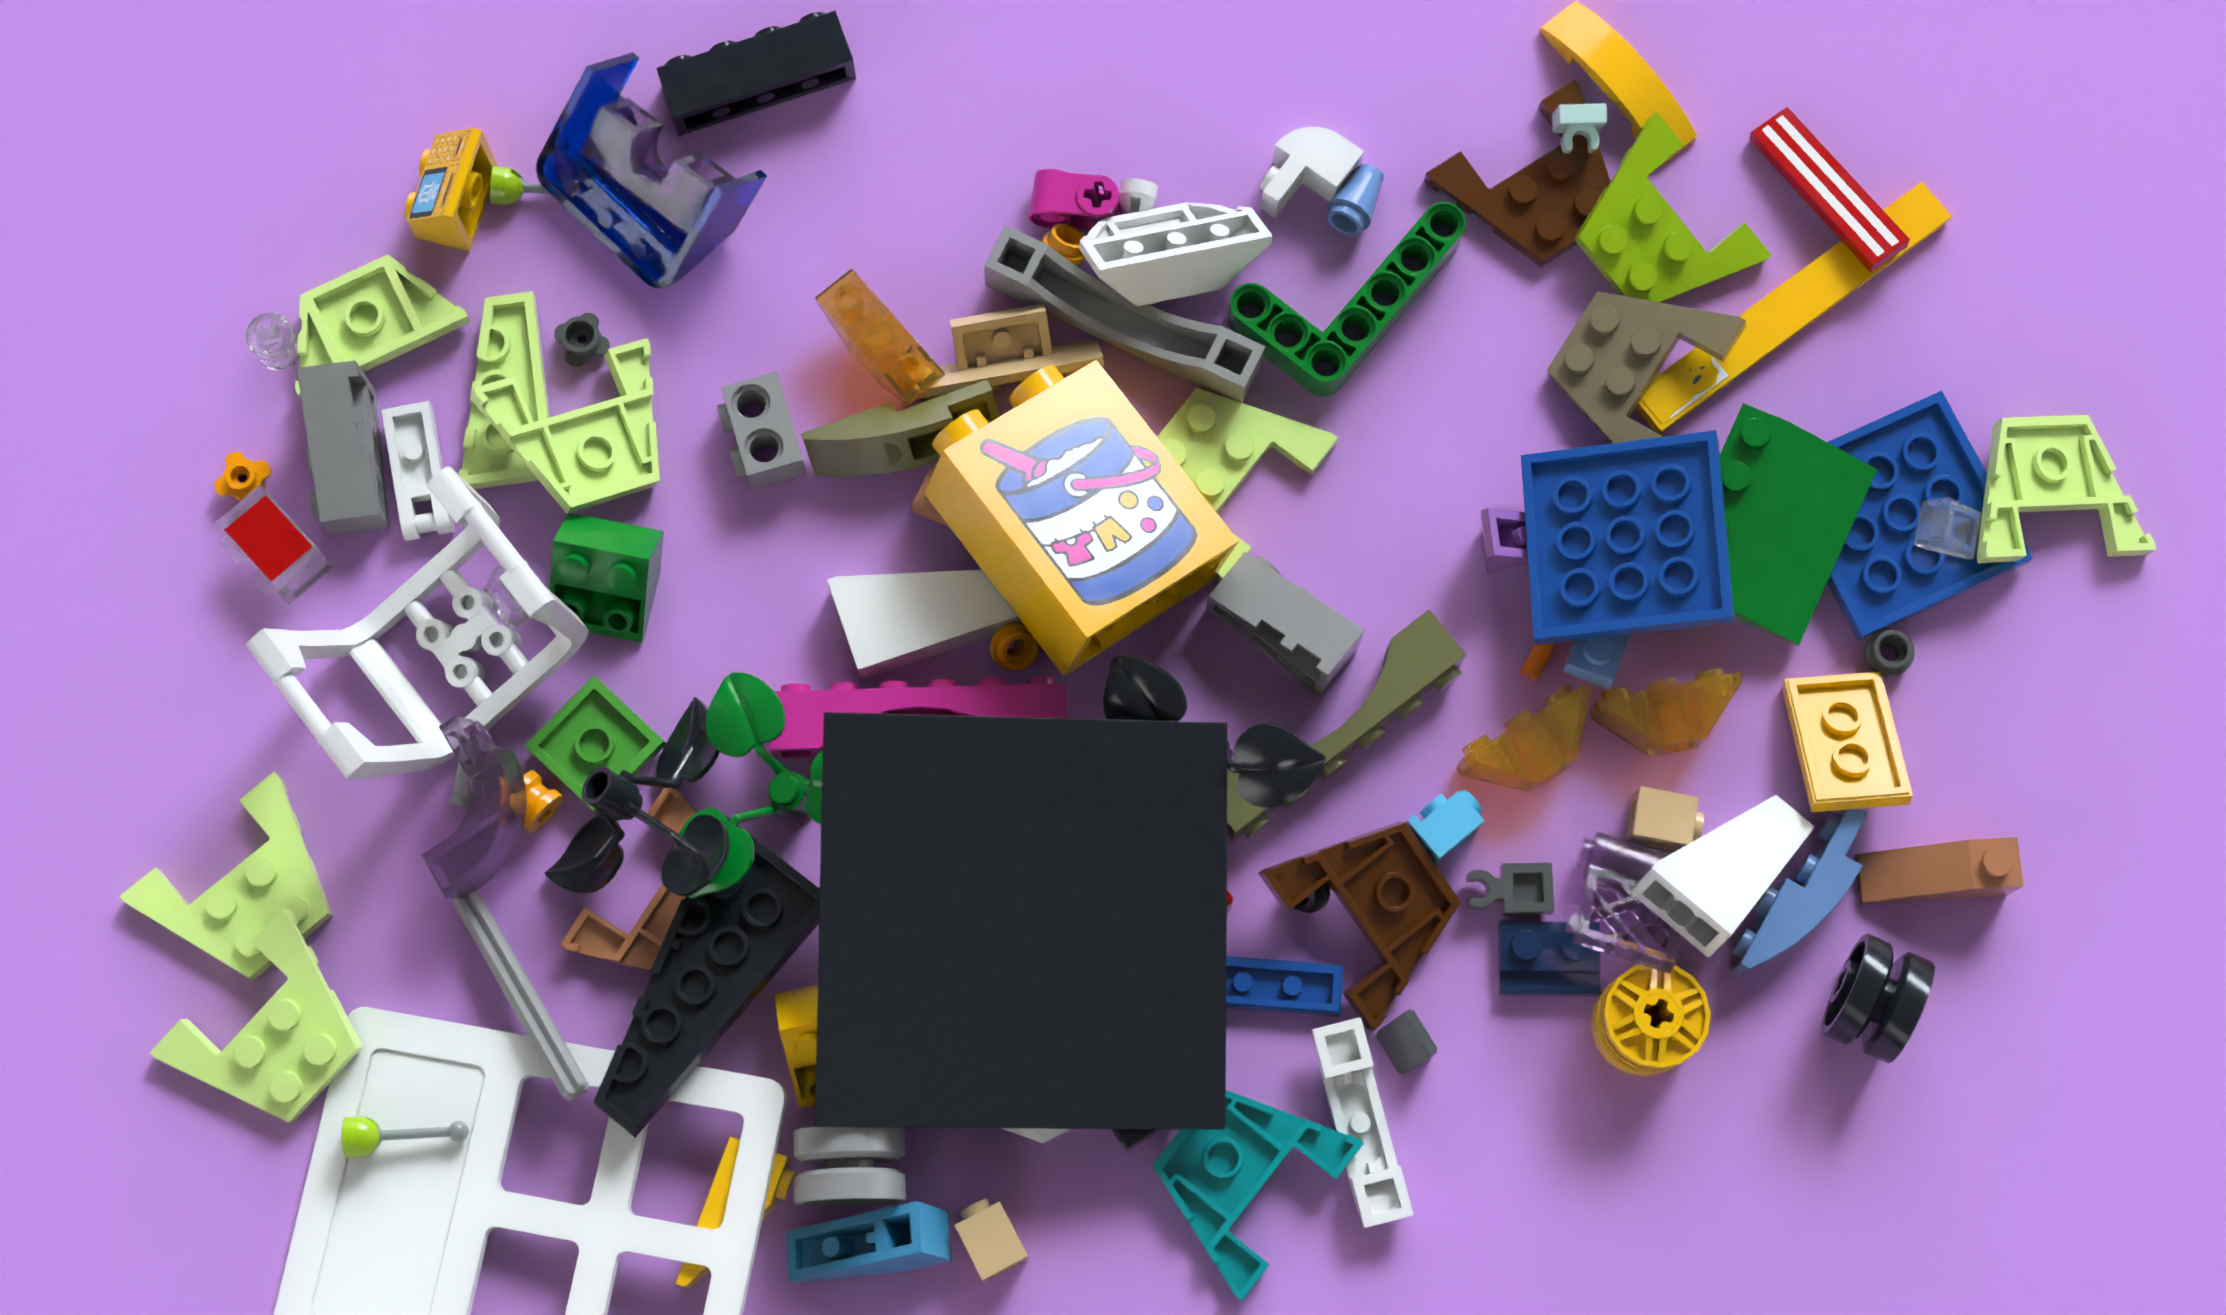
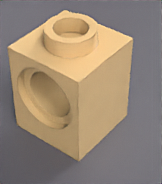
M1640 786L1631 798L1625 843L1675 852L1699 839L1704 825V813L1697 812L1699 797Z
M987 1198L959 1212L963 1221L954 1226L983 1283L1029 1259L1000 1201L990 1206Z

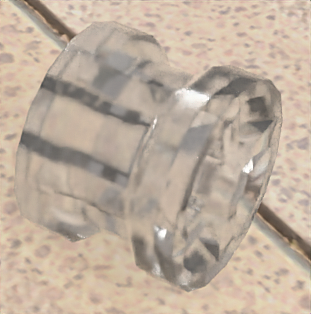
M264 313L254 318L248 325L245 334L246 344L258 361L266 368L273 370L287 369L299 359L300 356L297 353L298 333L287 318L277 313ZM277 344L281 345V347H277L275 349H272L271 351L269 350L272 346H275Z

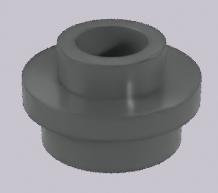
M1884 628L1875 632L1866 642L1864 649L1865 659L1869 667L1874 672H1880L1882 676L1894 677L1904 673L1911 666L1915 654L1910 638L1902 631L1894 628ZM1881 647H1891L1896 654L1895 660L1888 661L1884 659L1881 655Z

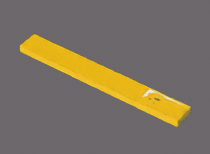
M1920 182L1883 209L1910 239L1908 246L1870 273L1846 245L1840 241L1738 316L1746 320V327L1724 362L1698 348H1694L1654 378L1636 406V410L1650 427L1661 435L1947 224L1952 218L1950 213L1926 185Z

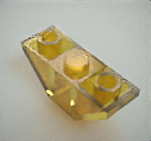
M850 269L815 297L816 303L849 352L879 386L906 405L911 404L945 376L944 371L853 269Z
M1718 668L1695 675L1696 681L1681 684L1677 683L1676 678H1666L1649 683V690L1630 693L1629 687L1607 690L1600 694L1601 699L1597 700L1589 710L1591 720L1649 757L1698 748L1708 737L1743 682L1741 673L1725 675L1724 669Z
M1587 684L1575 691H1572L1569 685L1559 689L1544 700L1548 706L1533 716L1528 710H1525L1503 725L1506 729L1505 733L1493 740H1490L1486 734L1462 749L1465 756L1460 760L1456 769L1463 777L1529 793L1570 768L1577 759L1591 690Z

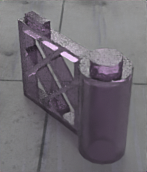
M1598 831L1593 840L1584 838L1576 862V866L1584 868V885L1580 906L1571 905L1565 932L1574 934L1573 943L1671 974L1676 963L1680 934L1661 918L1656 919L1644 904L1630 893L1656 862L1670 854ZM1599 887L1612 891L1620 900L1608 904L1595 888ZM1630 910L1640 921L1641 925L1629 928L1617 914ZM1603 919L1614 934L1606 935L1590 930L1588 927L1590 923ZM1652 935L1662 946L1664 953L1645 947L1639 939Z

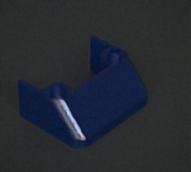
M632 52L586 66L538 156L536 173L545 190L647 285L660 289L680 281L736 230L767 175L763 171L758 170L717 185L714 190L702 194L695 205L689 202L631 148L639 132V118L633 106L620 94L640 59Z

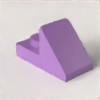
M1493 508L1481 510V531L1487 572L1493 573L1514 564L1528 565L1525 512Z

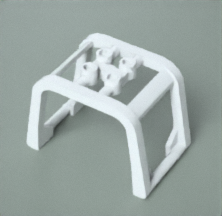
M446 467L438 472L426 483V486L455 523L466 528L369 615L343 630L293 631L262 628L245 646L271 679L272 684L277 687L316 738L317 743L322 746L348 781L429 770L460 754L462 745H468L471 736L480 738L579 650L588 635L589 630L579 617L541 583L528 566V563L523 560L498 528L500 517L490 504L451 467ZM484 545L506 571L499 579L529 617L547 624L556 635L530 661L519 650L521 646L519 633L511 627L502 625L492 612L490 596L482 590L470 587L457 571ZM442 583L453 596L452 606L455 613L459 617L468 619L466 623L459 624L455 628L447 622L434 619L422 603ZM406 615L417 628L416 639L419 645L424 649L432 651L444 666L447 681L454 687L463 688L478 706L449 731L444 728L377 641L378 638L389 631ZM481 646L488 654L501 657L514 674L494 693L483 682L485 677L483 665L479 661L466 656L470 652L479 650ZM351 655L418 743L375 746L347 722H334L331 725L295 678L294 674L299 675L306 669L304 660Z

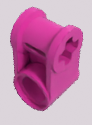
M1042 169L1035 173L1029 220L1037 226L1052 229L1054 225L1067 224L1079 230L1090 231L1099 222L1096 220V217H1099L1101 220L1102 218L1122 215L1118 187L1107 176L1069 173L1057 169ZM1098 200H1104L1100 208H1094L1097 206Z

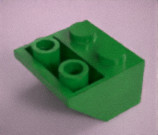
M568 513L553 539L549 590L579 617L589 630L588 632L643 642L660 576L664 531Z

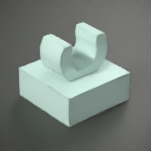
M1607 103L1563 104L1556 108L1552 114V133H1564L1561 138L1563 153H1570L1573 150L1572 138L1577 134L1583 135L1587 139L1588 153L1596 151L1600 143L1598 132L1607 123Z

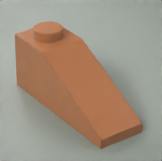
M2017 837L1962 840L1855 855V861L1863 865L1857 875L1860 904L2007 896L2024 886Z

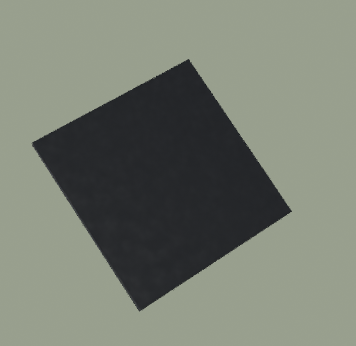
M824 712L815 1127L1225 1130L1228 722Z

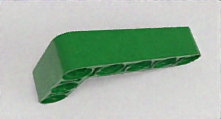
M1439 202L1428 208L1323 332L1268 289L1257 283H1246L1234 290L1230 298L1228 311L1229 327L1233 332L1265 346L1264 357L1308 392L1323 397L1333 395L1342 387L1456 252L1465 230L1466 219L1464 213L1458 206L1450 202ZM1443 224L1449 227L1453 234L1447 237L1439 236L1432 231L1431 226ZM1407 258H1414L1422 263L1424 269L1410 271L1402 265L1401 261ZM1379 292L1387 293L1394 299L1395 303L1390 306H1381L1373 300L1372 296ZM1252 304L1257 306L1262 314L1255 318H1247L1238 311V308L1242 305ZM1348 327H1357L1363 331L1366 337L1360 341H1351L1344 336L1342 331ZM1281 333H1290L1298 339L1299 343L1296 346L1284 347L1276 341L1275 337ZM1317 362H1328L1336 369V373L1331 376H1321L1315 372L1312 366Z

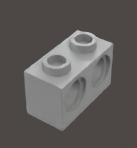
M777 371L721 387L725 403L716 406L724 433L734 431L738 447L729 449L737 477L747 475L752 490L807 474ZM759 402L765 405L764 411L757 417L748 418L741 414L744 406L749 403ZM764 446H772L779 450L777 456L769 462L755 460L754 454L756 451Z

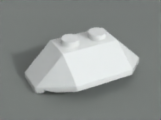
M1186 202L1102 218L1090 230L1088 235L1080 240L1079 249L1102 281L1135 306H1142L1223 289L1272 243L1273 236L1252 207H1238L1236 210L1221 205Z

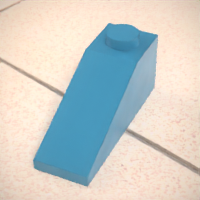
M919 1201L786 1231L789 1282L792 1283L906 1272L952 1262L948 1211Z

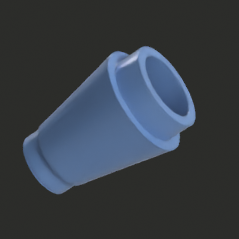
M1361 164L1357 171L1354 172L1328 203L1329 213L1327 220L1334 229L1345 235L1356 236L1370 226L1381 184L1384 180V175L1378 168L1370 164Z

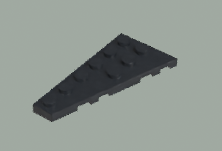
M753 836L751 837L755 847V859L748 874L738 884L727 890L706 894L697 899L686 896L685 899L681 900L651 968L652 976L642 997L639 996L633 1009L632 1015L634 1017L622 1044L617 1046L593 1101L602 1112L634 1138L637 1137L819 924L820 888Z

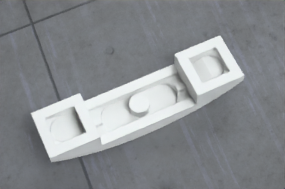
M1361 1017L1312 1029L1317 1060L1334 1130L1356 1137L1364 1143L1345 1168L1363 1227L1367 1228L1414 1216L1401 1165L1398 1166L1372 1070L1374 1064Z

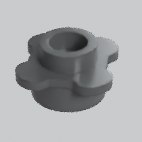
M584 313L581 316L573 317L567 320L565 324L558 325L554 331L556 341L562 343L566 350L565 360L570 366L579 367L583 365L585 359L594 355L603 356L610 348L608 338L602 336L598 329V317L592 313ZM585 336L586 342L579 343L578 338Z

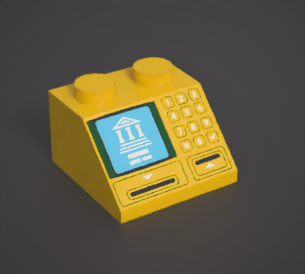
M468 128L436 134L431 150L426 149L423 152L419 164L421 179L416 193L411 192L409 194L404 210V217L417 239L468 252L471 251L490 194L492 167L498 166L482 130Z

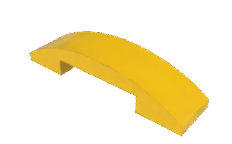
M1575 1L1540 28V33L1570 65L1576 61L1633 124L1630 133L1636 139L1642 131L1641 128L1646 119L1656 112L1659 113L1684 145L1660 166L1697 138L1698 135L1684 111L1653 69L1616 30L1590 9Z

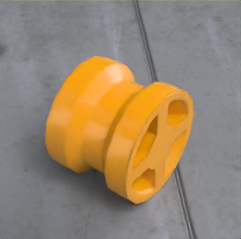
M531 770L522 775L509 788L501 800L500 807L508 814H517L521 818V825L529 833H533L546 824L556 813L564 797L556 789L548 790L542 785V777L534 770Z

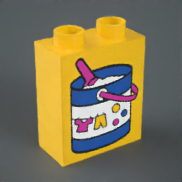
M1097 360L1066 378L1061 375L1054 365H1049L1036 371L1025 379L1010 395L1009 402L1014 409L990 423L977 409L969 411L952 421L936 436L932 443L940 458L924 492L931 504L1063 676L1071 673L1211 583L1239 542Z

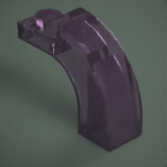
M454 716L438 727L466 774L470 791L469 806L464 820L457 830L448 838L421 854L445 898L464 899L499 873L513 854L524 827L527 796L523 772L514 751L495 748L491 751L490 747L493 746V740L489 732L479 721L474 722L473 719Z

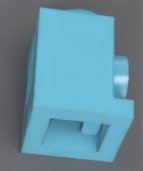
M1463 789L1460 792L1457 791L1448 800L1443 794L1438 795L1419 812L1424 818L1423 821H1420L1414 814L1406 823L1434 864L1437 865L1479 830L1485 820L1479 815L1483 812L1479 802L1469 791Z

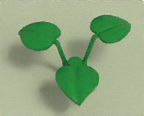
M732 672L723 679L707 710L705 720L706 732L716 750L734 758L743 757L751 752L753 748L755 749L757 755L776 774L768 788V795L772 804L768 807L737 813L729 821L721 811L715 808H705L687 820L679 833L681 836H683L688 824L694 817L710 815L725 825L730 839L729 853L724 865L712 877V881L698 892L688 895L692 899H697L706 894L721 892L735 886L752 868L755 859L754 842L751 835L745 829L737 827L740 823L771 815L779 817L783 811H786L796 816L809 815L811 819L821 824L822 751L811 764L810 779L796 772L788 771L786 766L780 764L764 748L763 743L776 740L782 735L785 729V710L782 701L769 685L747 673Z

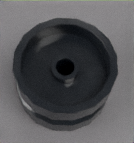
M1866 933L1852 949L1835 982L1824 1012L1821 1031L1823 1035L1845 1045L1851 1043L1862 1034L1861 1040L1864 1052L1881 1061L1891 1063L1904 1049L1921 1017L1934 980L1935 965L1932 961L1911 952L1902 955L1893 963L1894 953L1891 943Z

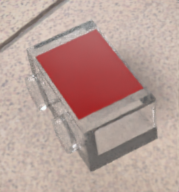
M261 485L215 522L217 527L226 535L219 542L221 546L238 564L247 559L256 568L257 571L250 578L269 598L278 593L290 604L334 567Z

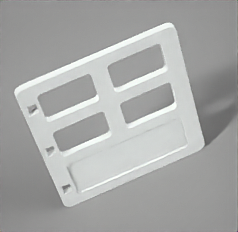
M370 1007L357 1008L347 1016L363 1048L329 1083L273 1315H470L488 1235L495 1228L573 1241L578 1245L579 1254L565 1315H607L619 1259L627 1252L708 1267L711 1271V1280L703 1315H743L787 1104L786 1092L778 1082L769 1078L697 1066L667 1100L739 1113L744 1119L723 1223L719 1228L712 1230L636 1216L632 1212L631 1203L649 1123L634 1138L609 1117L591 1199L584 1205L503 1190L501 1178L523 1083L529 1077L553 1080L527 1035ZM566 1043L586 1078L589 1087L599 1088L615 1051ZM352 1116L371 1118L380 1126L381 1130L449 1127L455 1121H463L469 1128V1134L463 1141H454L450 1137L383 1140L373 1153L365 1157L346 1158L344 1156L341 1137L344 1118Z

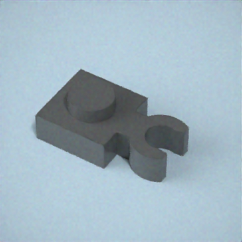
M1502 863L1500 866V878H1494L1492 874L1484 870H1474L1466 875V882H1480L1486 888L1485 897L1468 899L1467 907L1470 909L1482 910L1489 907L1493 901H1501L1502 916L1552 915L1554 913L1552 863Z

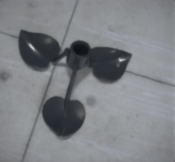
M1118 655L1113 658L1103 698L1106 719L1179 721L1183 718L1187 711L1186 696L1178 681L1161 667L1138 657ZM1262 723L1254 725L1238 738L1234 747V757L1238 764L1232 758L1233 751L1230 750V744L1227 740V768L1232 773H1239L1237 787L1240 796L1245 801L1263 808L1278 807L1297 798L1314 782L1326 761V756L1308 745L1291 730L1276 724Z
M696 697L693 698L669 737L667 745L663 748L657 763V777L633 775L626 770H622L618 775L606 767L595 769L587 777L582 788V799L585 803L595 808L594 814L597 816L588 821L579 830L561 858L545 872V875L551 881L568 891L582 894L593 893L605 887L614 878L624 859V852L619 842L624 838L625 833L618 821L630 820L634 817L676 843L666 855L661 870L662 882L668 891L678 896H688L698 892L712 881V877L720 871L729 853L730 839L725 825L713 816L698 815L691 820L683 836L641 810L643 797L636 786L644 785L677 789L683 779L688 782H696L710 770L720 751L716 750L707 736L705 720L708 709L701 700Z

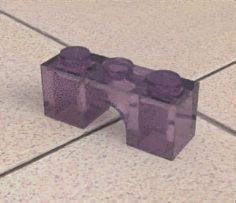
M629 98L601 106L581 154L593 162L599 172L614 178L630 190L636 200L650 205L667 218L668 223L673 228L690 235L715 225L736 178L701 152L673 161L669 170L661 162L657 152V140L664 126L663 123Z

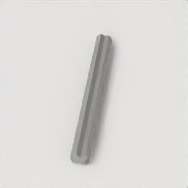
M474 888L467 889L462 894L457 895L453 903L559 1092L568 1101L583 1095L589 1089L586 1078L482 896Z

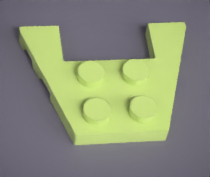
M648 338L608 349L604 355L621 396L534 422L515 376L475 387L470 394L475 405L566 514L655 487L660 481L656 422H653L651 397L654 392L653 378L650 377L649 370L651 350Z
M1199 388L1193 391L1157 436L1217 514L1269 448L1273 447L1312 476L1338 441V437L1333 433ZM1235 534L1234 536L1239 542L1217 573L1216 578L1219 582L1244 552L1248 554L1251 552L1252 547Z
M2089 415L2001 418L1993 424L1977 549L1978 563L2014 562L2027 556L2019 513L2097 509L2099 511L2108 557L2148 555L2156 550L2151 534L2144 535L2134 516L2138 509L2131 496L2123 495L2112 474L2116 467Z
M276 772L270 774L239 799L270 839L191 904H187L161 870L156 867L119 896L126 904L253 981L270 968L273 963L252 941L281 909L289 908L295 914L299 922L297 927L303 939L332 917L314 863L308 854L302 838L297 816L289 802L285 783Z
M289 908L281 909L252 941L288 979L233 1040L220 1051L186 1018L179 1020L150 1052L155 1059L286 1122L295 1121L363 1048L334 990L329 989L317 966L319 961L312 947L307 946L297 927L299 922L295 914Z

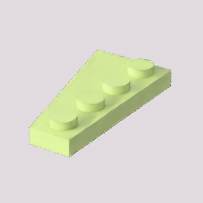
M533 291L486 297L476 355L478 358L475 381L472 382L471 392L475 387L515 376L532 420L536 422L550 418L536 297ZM470 396L471 410L469 424L465 429L463 443L465 451L462 470H459V476L474 490L539 481L475 405Z

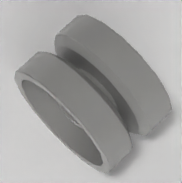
M809 1127L794 1130V1157L802 1163L826 1165V1169L807 1170L794 1177V1204L803 1206H868L906 1202V1175L898 1169L874 1167L876 1163L897 1161L906 1155L905 1128Z

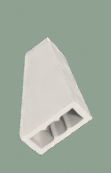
M983 570L836 576L827 579L861 681L992 637L999 628L1008 623H1022Z
M1775 795L1656 862L1630 893L1709 958L1734 933L1815 826Z

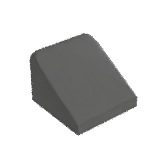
M1411 1009L1385 1025L1376 1034L1377 1039L1400 1074L1409 1072L1437 1053L1436 1050L1438 1048L1415 1011H1411Z

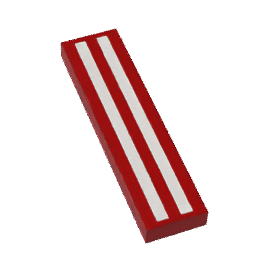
M1788 107L1751 131L1750 142L1870 273L1908 246L1910 239Z

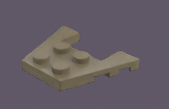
M1597 291L1547 369L1548 376L1584 416L1595 424L1610 444L1663 437L1629 417L1677 342L1681 339L1724 362L1744 331L1746 320L1733 315Z

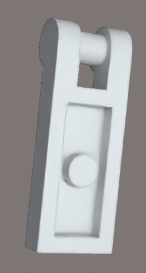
M424 401L381 410L404 540L406 542L421 539V534L438 531L439 535L453 533L455 531L453 519L426 486V483L443 469L433 406L430 401ZM431 500L433 512L417 515L415 503Z

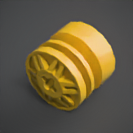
M1652 961L1634 965L1602 990L1601 995H1599L1593 1005L1590 1026L1595 1046L1608 1063L1626 1074L1648 1077L1665 1073L1698 1052L1709 1032L1711 1011L1706 993L1694 976L1674 964ZM1653 1006L1659 1008L1658 1016L1665 1020V1022L1660 1023L1656 1027L1650 1025L1651 1017L1644 1013V1011L1649 1010Z

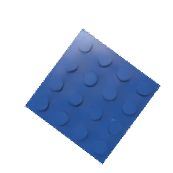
M1942 391L1828 441L1831 445L1877 469L1827 582L1858 641L2023 566L2033 559L2025 544L2027 556L2019 561L1978 563L1977 549L1987 473Z
M1716 430L1521 455L1533 639L1536 645L1735 623L1719 440Z

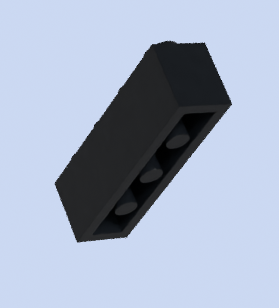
M836 11L825 14L823 12L810 13L802 17L797 23L782 28L777 26L766 27L758 31L754 37L738 42L723 41L714 45L710 51L692 57L689 55L676 56L668 60L664 66L656 68L679 136L856 79L853 57Z

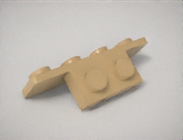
M1043 303L950 320L957 363L915 370L910 374L915 398L931 400L987 379L992 390H994L1001 384L1018 381L1022 383L1030 375L1049 365H1054L1061 374L1067 373L1071 375L1095 360L1101 366H1104V360L1097 339L1051 346L1047 313Z

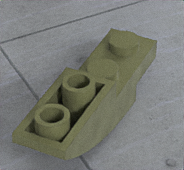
M987 379L897 412L892 401L806 431L801 433L815 475L837 477L875 475L912 469L938 462L940 455L932 446L934 439L947 425L969 411L979 410L988 423L1000 417L993 390Z

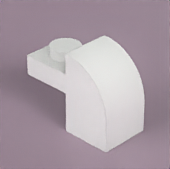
M1304 127L1286 134L1275 144L1272 161L1275 165L1268 171L1259 188L1263 190L1260 209L1276 219L1302 184L1330 202L1354 172L1357 171L1362 163L1364 151L1340 134L1326 128Z

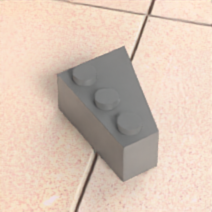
M356 360L296 368L308 440L306 448L307 465L310 474L313 475L315 492L310 494L314 520L320 521L330 535L389 528L376 390Z
M1246 552L1243 553L1208 595L1206 606L1208 610L1319 697H1321L1356 654L1365 631L1312 596L1302 587L1281 576L1277 568L1265 558L1257 556L1255 559Z

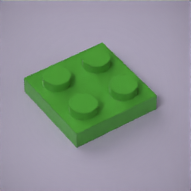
M593 676L524 746L585 803L582 799V788L587 777L595 769L606 767L618 775L622 770L637 775L667 744L597 677ZM585 803L594 812L595 808Z

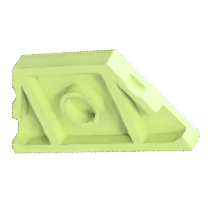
M387 254L300 295L299 317L302 324L297 343V353L300 356L299 368L356 360L362 371L366 372L471 323L463 308L452 304L437 293L434 287L423 279L416 278L407 271L405 266ZM295 381V390L301 399L299 382Z

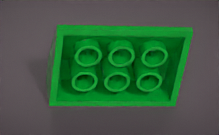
M1743 403L1720 453L1734 616L1737 621L1799 646L1877 469L1789 421Z

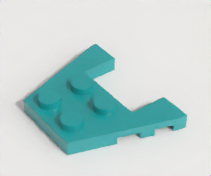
M1226 1090L1225 1130L1180 1129L1153 1163L1152 1167L1234 1295L1242 1301L1270 1264L1230 1233L1229 1228L1293 1147L1336 1180L1364 1143L1356 1137L1346 1135Z

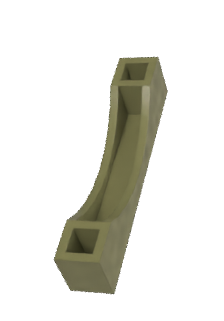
M1430 610L1426 611L1391 638L1376 686L1360 709L1341 727L1319 741L1310 744L1311 747L1326 756L1325 764L1319 773L1325 780L1347 764L1348 760L1344 755L1358 744L1365 750L1378 741L1386 733L1382 726L1397 715L1403 721L1424 704L1420 697L1435 686L1440 692L1461 676L1462 672L1458 667L1461 666L1466 653ZM1227 768V835L1232 841L1243 833L1250 839L1271 822L1267 815L1277 807L1263 808L1245 801L1238 792L1239 773H1232ZM1307 788L1297 798L1284 804V807L1286 809L1291 808L1304 798L1310 790Z

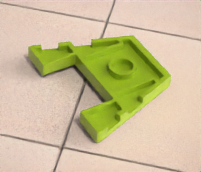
M1658 112L1646 119L1641 128L1642 131L1633 146L1626 152L1610 184L1603 190L1574 238L1618 295L1655 302H1662L1763 262L1772 256L1746 223L1737 226L1706 252L1651 183L1648 175L1684 146Z

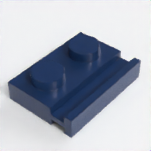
M1500 921L1498 923L1499 995L1598 997L1601 995L1599 974L1601 972L1600 922Z

